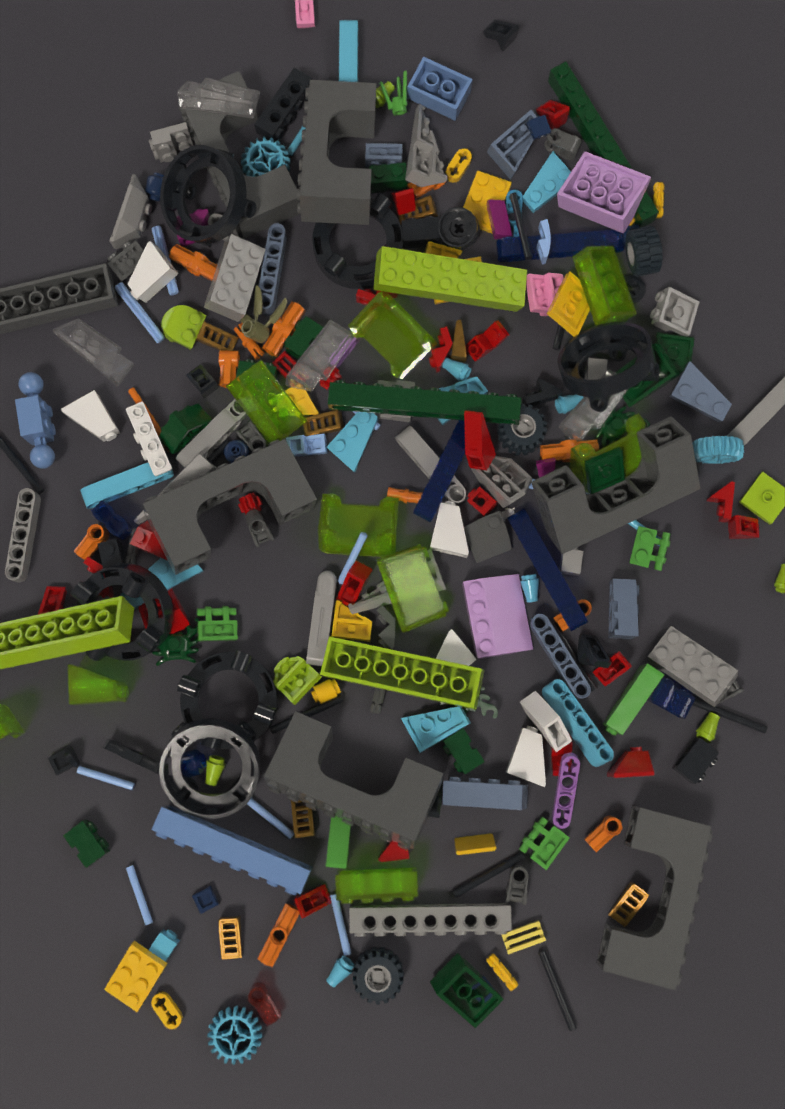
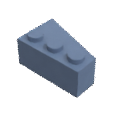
M532 110L527 112L497 138L487 151L489 156L510 180L533 142L527 126L529 120L537 118Z
M690 361L686 364L669 395L670 398L717 422L724 420L732 405Z
M610 580L608 638L633 639L639 636V606L637 604L639 585H636V580Z

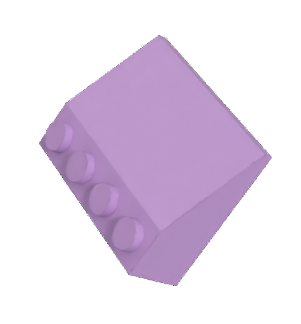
M584 152L557 193L558 207L624 233L637 211L651 177Z
M519 574L463 581L462 587L477 660L533 650Z

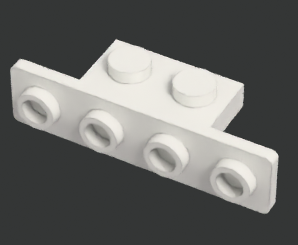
M139 402L126 408V412L135 430V433H133L137 444H141L142 450L140 452L144 460H148L154 476L157 477L171 471L172 466L145 404Z

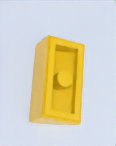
M491 833L454 839L457 855L496 850L494 835Z

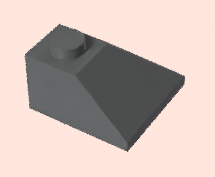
M500 511L482 517L464 527L465 536L476 563L512 550L507 528Z

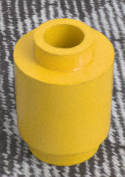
M328 679L313 686L314 691H311L315 703L319 701L320 704L338 697L337 695L341 693L335 679Z

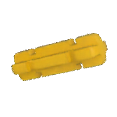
M656 182L653 186V203L659 211L656 218H662L664 212L663 182Z
M494 953L486 959L487 963L493 967L495 973L503 983L505 982L510 991L514 990L518 986V982L514 977H511V973L502 962H499L498 957Z

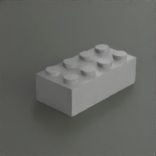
M231 234L224 242L204 308L239 322L246 314L265 249Z
M670 626L648 656L649 663L713 707H716L738 677L737 669L672 626Z

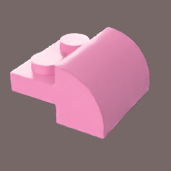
M563 274L527 275L526 288L530 312L540 313V316H549L546 313L564 279Z

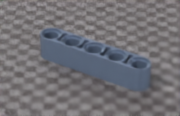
M279 223L272 224L268 230L259 283L263 303H270L269 306L262 307V315L265 316L271 315L275 310L287 241L285 228ZM276 233H281V234H282V235L279 236V237H275V236H274V234H276ZM273 250L279 251L277 254H271ZM271 267L276 268V270L273 272L268 271V269ZM266 285H273L271 289H265Z
M543 614L535 615L530 620V628L563 682L576 699L588 697L591 692L590 685L551 622ZM540 618L543 620V628L535 626V619ZM546 635H551L554 638L553 645H548L545 642ZM557 651L564 654L562 662L557 661L555 658ZM567 668H571L575 672V676L572 679L568 678L565 674ZM578 685H582L585 688V693L582 696L576 692Z

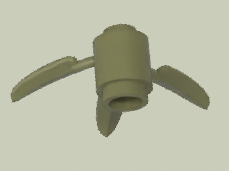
M256 285L255 317L252 319L246 313L240 320L243 323L241 327L242 333L247 338L258 343L265 342L269 337L268 326L271 323L275 324L286 308L287 299L284 298L264 325L258 322V315L262 314L263 301L261 289Z

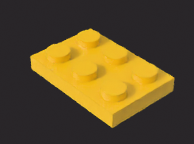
M477 170L463 208L474 214L479 222L480 230L493 234L486 206L487 201L490 199L505 201L512 182Z
M570 271L565 275L546 314L575 337L579 334L597 294Z
M134 940L104 990L138 1012L168 963Z

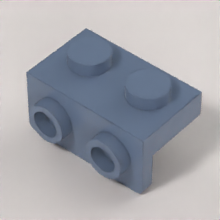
M366 143V167L402 163V144Z

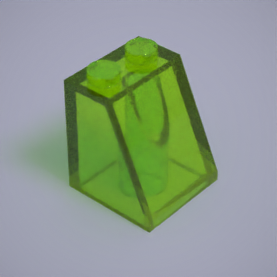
M68 665L69 705L83 706L126 702L129 691L128 686H125V682L81 666Z

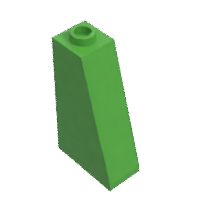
M648 663L640 665L604 721L603 725L607 727L605 730L614 736L617 734L623 735L664 674Z
M337 816L331 818L326 867L346 869L349 857L351 826L343 823L342 818Z

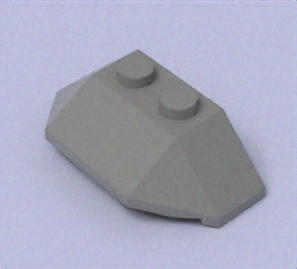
M132 174L109 240L114 249L121 248L129 240L132 242L140 238L141 233L146 229L147 216L152 211V204L135 174Z
M495 456L487 471L471 468L483 489L503 508L524 496L532 482V477L511 458Z

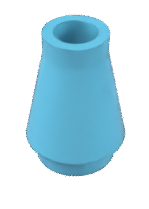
M446 358L442 366L458 381L467 380L471 373V368L468 367V364Z
M577 394L559 396L558 399H555V408L559 414H566L579 405L584 404L583 396Z
M537 574L521 576L522 580L520 582L526 596V601H538L539 578H537Z
M346 956L337 958L330 975L326 979L327 983L332 987H336L353 972L354 963Z

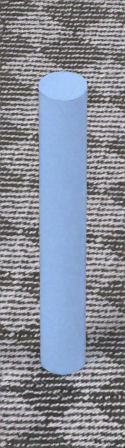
M360 533L337 580L339 584H343L348 571L355 563L368 536L366 533Z
M79 766L77 769L78 774L132 791L135 787L134 782L83 766Z
M253 798L250 799L247 805L289 839L292 838L294 832Z
M133 865L126 868L144 923L145 925L151 924L153 920Z
M338 893L330 895L343 955L347 956L351 954Z

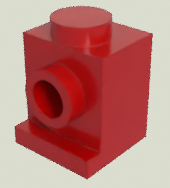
M480 486L477 490L474 488L467 496L469 498L467 502L483 517L487 516L498 504ZM484 499L485 503L483 505H479L478 500Z

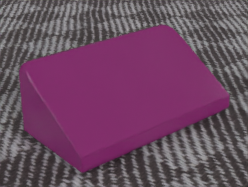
M488 200L486 206L493 238L511 237L512 232L505 201Z

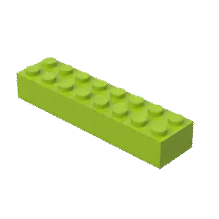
M382 246L376 254L374 290L517 312L525 304L527 270Z
M123 596L0 623V669L128 643L131 639L134 607Z
M329 636L320 675L476 710L484 670Z

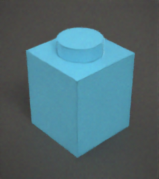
M169 929L167 931L162 930L149 948V951L167 962L180 940L177 939V934Z

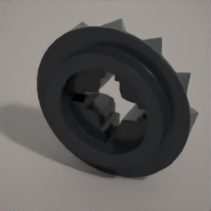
M627 275L618 281L615 292L618 295V299H621L623 303H630L632 305L637 302L639 303L644 297L646 288L644 282L639 277ZM627 287H636L633 291V294L631 292L625 294V292L628 289Z

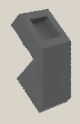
M382 605L377 609L379 614L377 618L383 625L387 623L389 626L378 635L380 638L378 642L384 648L393 650L395 648V618Z

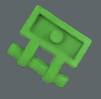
M638 526L629 564L648 568L650 561L656 562L654 569L662 571L663 564L666 563L667 559L665 558L667 547H670L671 543L669 541L671 534L663 532L662 538L658 539L656 538L658 530ZM654 544L660 545L657 556L652 555Z
M211 606L197 608V616H205V621L197 622L198 641L238 640L237 620H229V615H236V608H229L228 606H222V608H211ZM212 616H222V620L212 621Z
M541 817L538 823L535 822L532 826L533 829L530 834L523 838V843L519 850L526 853L529 847L533 849L534 852L530 858L547 870L570 837L554 825L547 831L544 827L548 821ZM541 833L544 835V838L537 846L533 842Z

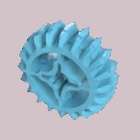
M264 137L263 141L256 139L255 144L250 142V148L245 147V153H242L243 160H241V165L246 176H260L272 171L275 166L278 168L285 165L287 170H290L289 152L286 151L285 146L281 145L278 140L274 143L272 137L269 141ZM263 158H265V161H268V167L266 163H264Z
M719 435L699 438L692 443L695 461L698 463L723 464L739 461L743 458V440L737 437Z
M238 1006L234 1007L233 1012L230 1007H227L226 1014L222 1010L219 1011V1017L214 1016L212 1019L214 1023L209 1025V1029L212 1031L208 1032L207 1037L213 1039L208 1042V1045H215L211 1052H219L217 1059L224 1056V1063H227L230 1058L232 1065H235L238 1058L242 1064L244 1057L250 1060L252 1057L251 1053L256 1054L258 1051L256 1047L261 1045V1041L258 1039L262 1038L263 1033L256 1031H259L262 1025H255L259 1019L258 1017L251 1019L252 1011L248 1015L245 1014L246 1007H243L241 1012H238ZM232 1019L230 1029L219 1031L220 1026L225 1021ZM240 1021L248 1026L250 1032L240 1026ZM234 1028L235 1031L238 1032L237 1034H239L238 1038L236 1039V1042L235 1038L231 1036L232 1032L234 1031ZM251 1039L247 1047L238 1050L240 1041ZM221 1040L227 1041L230 1044V1049L225 1047Z

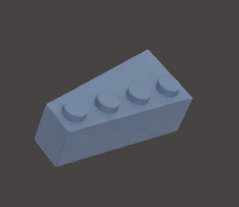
M449 777V780L443 781L442 805L511 810L527 809L528 785L520 784V781L508 780V784L500 783L498 779H488V782H481L480 778H469V781H461V777Z

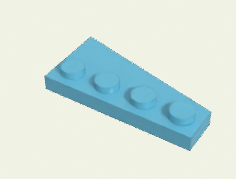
M161 558L148 569L161 580L167 591L203 572L202 568L196 565L175 575L169 562ZM123 592L120 594L134 609L144 604L140 596L132 598Z

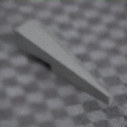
M421 104L417 106L415 111L405 180L417 186L425 187L444 183L448 177L443 173L444 165L438 157L439 149L433 131L429 130L428 124L430 121L429 118L425 117V106Z
M199 452L156 497L163 495V492L169 488L176 489L183 482L190 479L192 481L196 480L202 473L207 471L211 473L217 470V468ZM144 509L133 520L135 523L140 524L147 520Z
M432 549L426 551V555L419 560L414 559L412 565L403 571L400 569L379 583L377 589L368 594L366 592L363 594L362 599L352 605L350 603L348 607L351 614L445 590L446 587Z

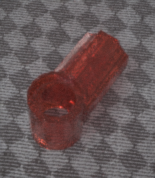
M263 983L253 984L248 994V1000L256 1008L266 1026L272 1025L282 1014L269 995L267 987ZM259 990L263 993V997L255 998L253 992Z

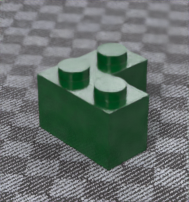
M199 404L188 405L183 410H176L169 415L168 422L161 428L162 432L159 435V439L170 453L174 454L183 450L192 437L198 435L213 419Z

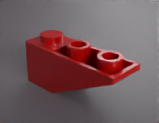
M465 410V455L469 467L487 471L496 453L483 413Z

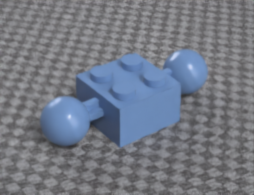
M27 372L20 377L18 382L20 391L27 395V397L15 399L20 436L31 445H35L30 452L32 464L37 468L45 469L50 467L55 461L53 449L46 445L47 442L54 441L53 435H56L55 426L51 423L53 412L51 406L39 397L44 386L42 378L34 372Z

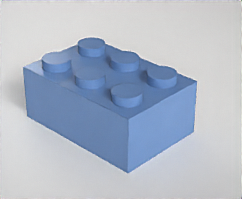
M423 57L407 86V99L456 121L471 92L473 79Z

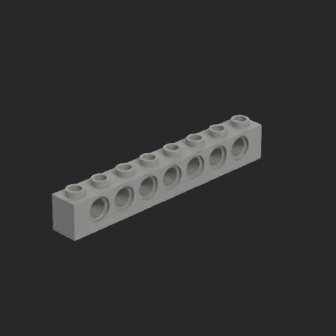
M509 903L350 905L349 908L350 933H354L356 937L366 936V933H374V936H386V933H394L395 936H406V932H414L416 936H424L426 932H434V935H446V932H454L455 935H466L470 931H475L476 935H485L487 931H495V934L503 935L507 934V931H512L511 905ZM471 914L476 917V920L473 924L469 925L465 923V917ZM411 915L415 917L416 922L413 925H407L404 919ZM433 915L436 918L435 923L427 925L424 921L426 916ZM487 915H495L496 920L493 924L485 922ZM367 916L375 918L376 923L373 926L365 924L364 919ZM387 916H393L396 922L394 925L389 926L384 922V919ZM446 916H455V923L452 925L446 924L444 921Z

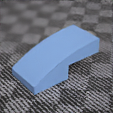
M547 219L540 221L538 227L541 240H538L536 248L542 264H546L550 250L551 237Z
M325 434L286 437V442L294 456L328 453Z

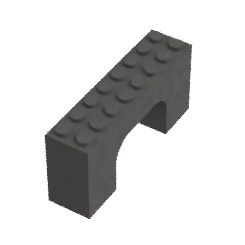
M240 71L179 97L181 105L178 107L182 114L181 116L183 121L186 122L191 138L195 141L196 145H206L229 152L225 144L228 136L232 132L258 120L254 100ZM285 165L257 177L244 175L247 188L246 199L256 203V212L252 218L242 216L235 227L237 233H241L243 239L270 228L272 224L281 223L300 214L297 213V204L300 202L297 201L296 197L297 188ZM206 167L211 175L214 186L217 187L221 201L227 209L230 197L228 181L218 168Z
M310 80L309 88H306V99H308V102L305 101L304 113H307V115L303 116V127H306V129L302 130V142L304 143L301 144V156L303 158L299 160V171L302 172L298 173V185L301 187L297 188L296 197L297 201H300L297 204V213L301 214V222L369 225L371 169L338 167L329 161V150L331 144L342 137L374 138L376 83Z
M672 416L636 432L641 451V461L637 469L625 477V480L593 494H585L583 484L567 465L531 482L546 534L562 554L700 489L691 434Z
M285 439L282 441L275 440L264 449H255L249 456H240L229 465L227 463L222 464L211 473L209 471L204 472L196 480H187L176 489L169 488L163 492V495L158 497L152 496L145 500V503H143L144 514L175 575L211 558V548L197 522L200 515L208 509L247 492H255L265 498L279 525L314 509L317 498Z
M295 711L264 775L269 790L276 794L284 793L288 795V799L294 802H298V800L305 802V806L310 809H321L325 815L331 818H335V816L342 818V822L347 825H358L362 831L368 834H372V832L379 834V838L384 841L390 842L393 840L398 843L399 847L405 850L410 848L414 850L441 787L443 773L405 758L393 787L387 793L378 796L366 794L323 774L320 768L333 740L332 727Z
M632 805L623 844L630 848L658 855L664 862L666 874L656 919L649 928L642 931H633L605 923L596 962L603 971L676 990L677 985H680L682 977L680 968L681 964L684 965L686 960L685 945L689 943L691 935L689 927L695 918L693 908L694 904L699 900L698 885L704 877V871H702L703 862L706 863L707 844L711 842L713 834L711 826Z

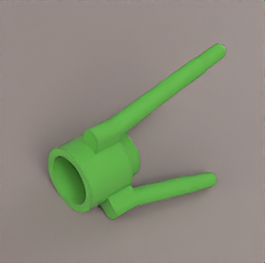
M405 70L403 72V97L400 77H397L398 97H394L392 99L393 102H391L383 82L379 83L386 99L388 110H392L393 115L396 116L407 113V71Z

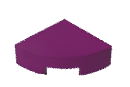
M555 458L536 461L539 478L554 471Z

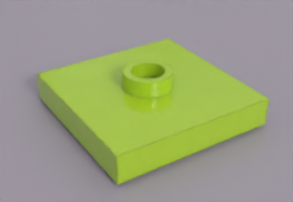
M762 471L739 503L771 525L785 507V487Z

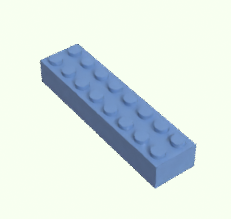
M171 805L161 807L152 827V830L156 832L155 835L160 838L167 839L169 837L174 839V843L181 847L188 845L197 854L204 855L206 853L211 855V859L218 863L225 861L230 864V868L241 871V869L248 871V875L255 879L262 877L271 886L278 887L280 885L285 887V891L292 895L302 893L313 866L206 820L189 815Z

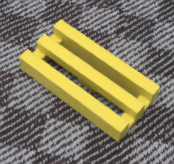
M539 920L512 929V931H507V934L502 935L508 954L546 941ZM537 927L536 931L507 940V937ZM540 935V937L536 939L524 942L511 948L509 946L511 944L531 938L533 936Z

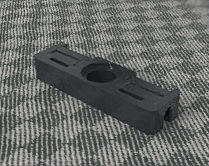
M107 739L103 747L104 749L159 774L160 762L117 741Z

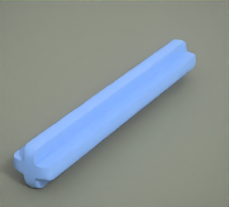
M161 226L152 227L151 230L155 244L171 263ZM175 277L167 284L170 295L179 293Z
M122 282L117 284L115 290L153 339L157 343L162 342L165 337L126 286Z

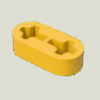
M460 149L456 152L446 169L448 181L456 183L462 178L471 164L472 154L469 150ZM466 156L467 158L460 163V157ZM458 168L457 174H454L452 176L451 172H454L455 169Z
M158 992L152 998V1008L168 1029H175L183 1020L182 1012L167 992ZM158 997L160 999L165 998L166 1001L164 1002V1005L167 1009H165L162 1004L159 1006L157 1005V1002L159 1001ZM169 1013L172 1016L176 1015L178 1017L176 1023L174 1021L169 1022Z

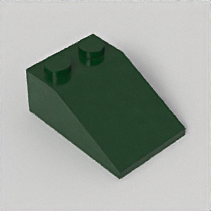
M653 344L655 360L659 365L660 371L658 381H641L620 393L629 408L681 375L661 344ZM635 357L633 360H631L629 363L620 368L611 376L619 374L633 366L636 362L637 357Z
M459 953L430 981L437 996L475 1029L504 1000ZM479 982L481 984L476 989L471 988L475 983ZM491 993L492 997L485 1002L484 998Z

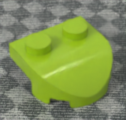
M186 305L174 306L164 314L161 327L165 337L170 342L174 341L191 350L206 315Z
M299 656L285 657L274 669L275 676L273 682L276 688L296 705L322 676L309 664H306L303 658Z

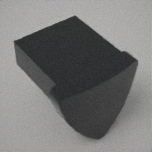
M71 745L66 746L64 750L48 758L56 776L73 767L77 768L80 766L78 756Z

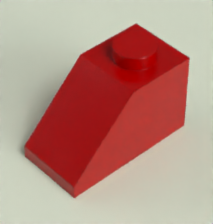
M356 560L348 571L336 600L347 606L350 603L352 605L355 604L366 586L373 569Z

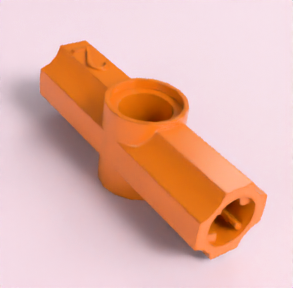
M178 244L172 247L169 255L170 260L186 267L193 275L213 280L217 264L209 261L205 255L197 251L192 252Z
M291 301L282 317L273 325L272 333L262 347L269 355L277 357L284 346L286 338L295 332L296 324L305 313V309L300 304Z
M565 440L558 444L540 445L541 460L555 458V461L573 462L580 458H590L599 455V443L597 440L578 442L577 440Z
M285 903L258 957V960L267 966H274L300 914L298 908L292 904ZM282 930L285 937L279 940L275 937L274 932Z

